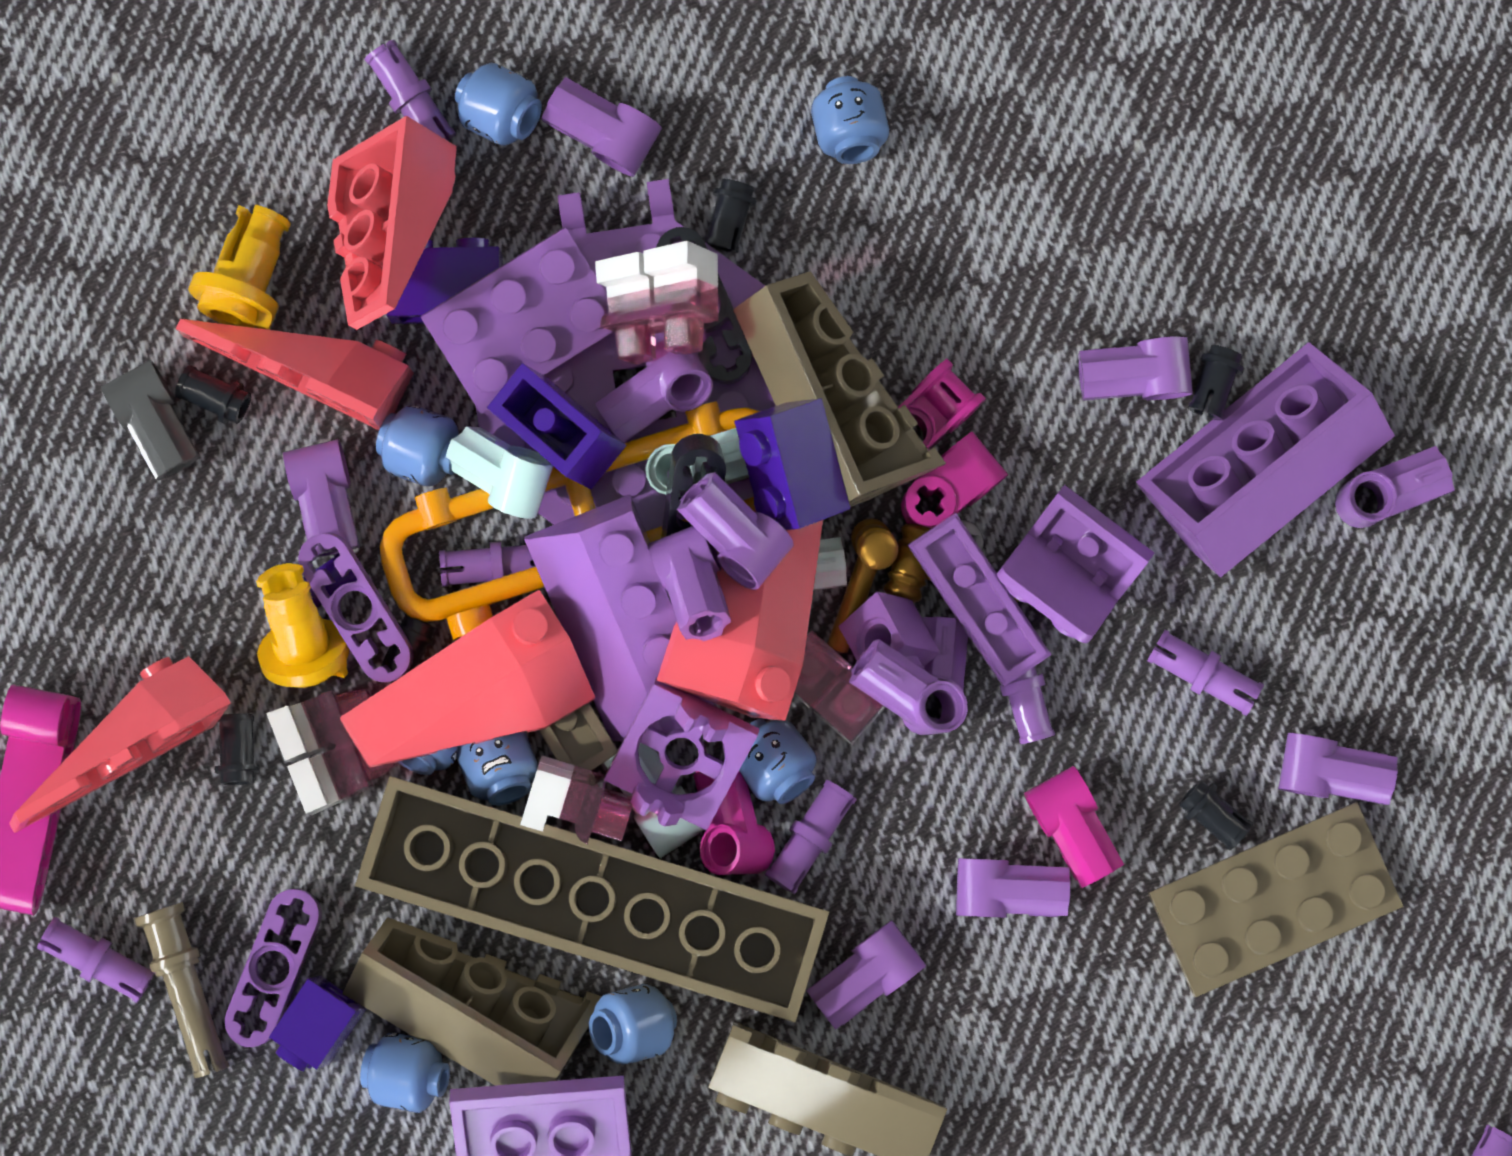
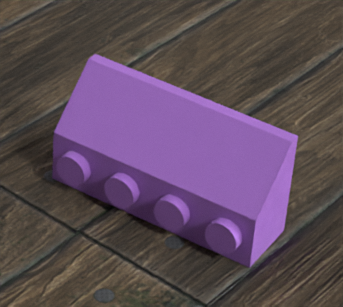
M1308 342L1223 411L1222 420L1210 421L1136 481V483L1187 547L1221 578L1395 435L1372 392Z
M630 494L524 537L556 615L571 639L595 695L594 703L612 741L624 740L652 684L658 677L673 627L677 622L669 593L663 587L649 553L648 544L650 540ZM695 696V697H697V698H699V699H701V700H703V701H705V702H707V703H709V704H711V705L717 707V704H716V703H713V702H711V701H708V700H705V699L700 698V697H698V696ZM675 715L665 716L651 724L652 727L666 734L675 729H682L676 721Z

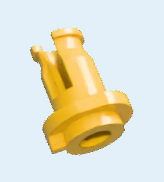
M238 205L236 211L238 220L226 237L213 273H195L188 291L199 301L198 310L219 323L270 330L279 305L265 292L280 255L281 237L284 231L288 232L291 223L281 214L263 206L255 205L253 214H251L247 208Z
M292 563L276 565L263 572L256 581L257 586L262 588L264 609L271 629L258 647L257 656L262 673L272 683L296 688L316 686L326 681L332 675L345 678L348 674L347 658L350 649L331 620L322 619L310 593V583L304 581L302 576L304 572L303 566Z

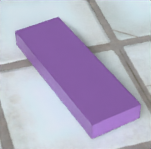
M953 513L908 544V547L1002 686H1007L1051 656V653L1012 595L1008 592L1006 586L998 579L996 571L957 513Z

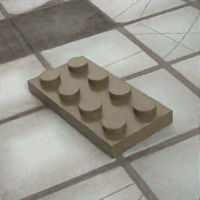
M1357 802L1147 892L1193 997H1198L1404 907Z

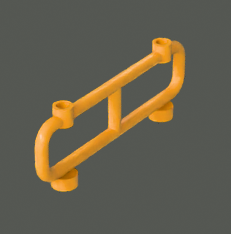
M717 401L702 404L693 410L685 411L688 423L626 442L627 446L606 472L647 460L655 449L667 444H676L688 435L705 434L711 436L736 428L735 420L760 411L743 407L720 412ZM553 466L545 492L565 486L575 516L595 509L596 506L591 490L565 477ZM447 487L416 496L415 501L418 509L409 511L394 519L384 531L380 543L381 563L391 595L398 608L409 617L424 622L447 619L453 640L461 638L493 617L490 604L544 588V584L535 566L434 599L421 598L416 594L402 553L404 541L412 534L442 527L459 519L493 509L488 503L489 493L482 489L450 498ZM754 497L743 500L753 511L755 510ZM662 526L646 531L650 543L661 539Z

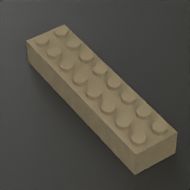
M389 776L355 883L356 887L796 1023L829 911L547 824L544 825L543 832L520 825L522 821L521 816Z

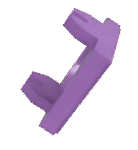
M656 678L609 766L604 780L631 793L630 803L638 814L645 816L649 811L654 812L658 816L659 824L664 827L677 825L679 819L682 818L707 831L758 736L759 728L685 691L656 681ZM675 715V719L682 729H675L666 734L652 727L651 724L665 716ZM701 735L708 742H723L724 762L705 753V744L701 739ZM676 738L689 739L698 748L699 756L690 765L680 766L674 764L666 755L668 743ZM640 743L659 752L660 761L664 768L655 784L648 779L640 766L638 752ZM699 771L715 779L710 786L697 793H672L680 775H688Z

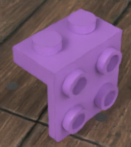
M1064 485L997 572V577L1014 598L1021 602L1029 603L1051 620L1059 632L1082 643H1089L1118 600L1155 553Z

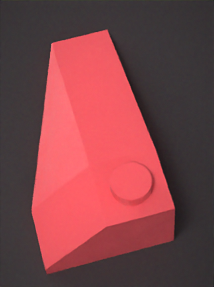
M408 116L401 118L332 161L327 206L329 218L336 221L339 225L340 234L333 241L335 253L344 257L346 268L340 278L347 322L349 326L356 330L396 308L452 194L456 176L454 171L457 146Z
M180 319L176 330L183 337L377 430H380L386 417L395 412L414 374L409 365L402 363L406 354L380 340H375L371 348L359 341L186 319Z
M823 520L800 529L786 530L791 536L794 546L757 590H751L732 579L721 567V570L716 573L732 622L725 626L722 635L707 641L700 639L686 640L676 622L656 681L753 718L786 721L803 667Z
M537 590L491 617L341 716L340 721L367 765L371 768L434 754L443 749L470 743L479 744L501 736L546 729L595 700V695L570 637L541 591Z
M189 656L174 664L170 657H166L148 666L140 672L143 680L120 701L14 813L9 822L12 830L16 833L213 728L231 704L226 693Z

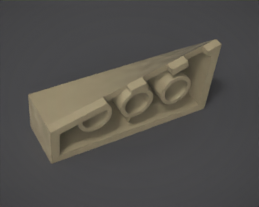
M811 271L766 285L733 309L775 405L822 398L850 507L868 501L946 464L936 448L933 447L928 450L914 431L913 427L918 423L907 407L903 405L898 408L879 380L884 375L872 358L869 360L864 358L850 340L853 334L852 329Z
M389 917L386 918L362 952L342 993L413 1037L430 1042L438 1052L495 1086L557 1081L587 1032L590 1017L594 1013L596 1003L601 998V996L588 991L584 998L559 989L561 981L539 974L537 979L534 980L505 969L507 961L488 954L484 958H475L458 952L456 942Z
M735 1021L708 1088L718 1092L715 1102L747 1114L750 1105L770 1112L772 1114L768 1121L769 1124L796 1135L801 1134L803 1126L824 1134L822 1145L848 1156H853L856 1148L877 1156H929L947 1112L946 1106Z

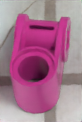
M948 358L932 370L911 392L912 394L898 406L900 408L905 405L917 421V425L923 432V443L928 450L933 448L948 433L955 431L986 400L981 393L974 394L951 371L953 364Z
M973 431L941 456L946 462L945 465L920 476L908 488L901 502V514L906 524H919L931 529L953 513L958 514L968 505L972 506L1008 476V473ZM919 492L926 498L931 497L933 494L939 497L940 503L936 507L937 517L931 511L921 515L916 510V506L921 500L918 495Z

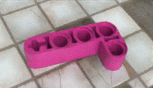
M14 684L10 686L7 692L0 724L1 734L9 736L0 775V909L33 916L39 909L61 809L16 833L12 830L9 822L23 803L73 752L81 715L80 698Z

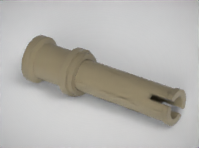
M183 902L138 916L134 918L136 927H143L153 956V961L149 964L151 972H155L156 977L163 976L194 1071L193 1076L194 1078H199L210 1074L204 1050L208 1051L215 1072L223 1070L230 1065L226 1061L201 982L194 964L200 962L198 957L201 955L198 947H192L181 916L185 911Z

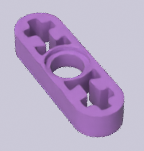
M323 533L310 537L299 551L298 563L304 569L302 574L307 582L310 583L312 590L364 673L378 682H391L405 675L410 669L414 658L412 645L348 542L341 536L332 533ZM319 544L326 550L337 548L340 556L336 558L334 565L341 577L347 576L352 570L357 578V581L346 583L337 588L331 596L325 586L336 583V581L326 568L316 571L312 564L318 557L315 548ZM350 591H360L366 594L371 601V615L362 624L348 622L341 613V601ZM381 618L386 624L387 629L377 632V635L386 647L396 644L401 652L394 659L397 665L394 671H391L387 665L378 668L374 665L372 658L378 654V649L371 637L360 644L355 634L372 629Z
M289 889L276 895L271 901L225 1015V1029L229 1037L241 1046L256 1047L270 1041V1034L285 1013L322 919V909L319 901L314 895L305 890ZM297 898L304 901L302 911L310 915L307 925L297 924L289 939L301 941L298 952L285 943L268 942L271 930L277 935H283L287 925V918L280 914L281 907L283 905H293ZM269 951L282 953L289 962L288 976L283 982L276 985L266 983L258 973V962ZM251 983L261 992L279 994L280 997L277 1005L270 1000L264 1001L260 1011V1018L267 1022L266 1029L255 1030L249 1037L243 1034L245 1024L237 1020L240 1011L249 1012L254 1007L258 995L246 994Z

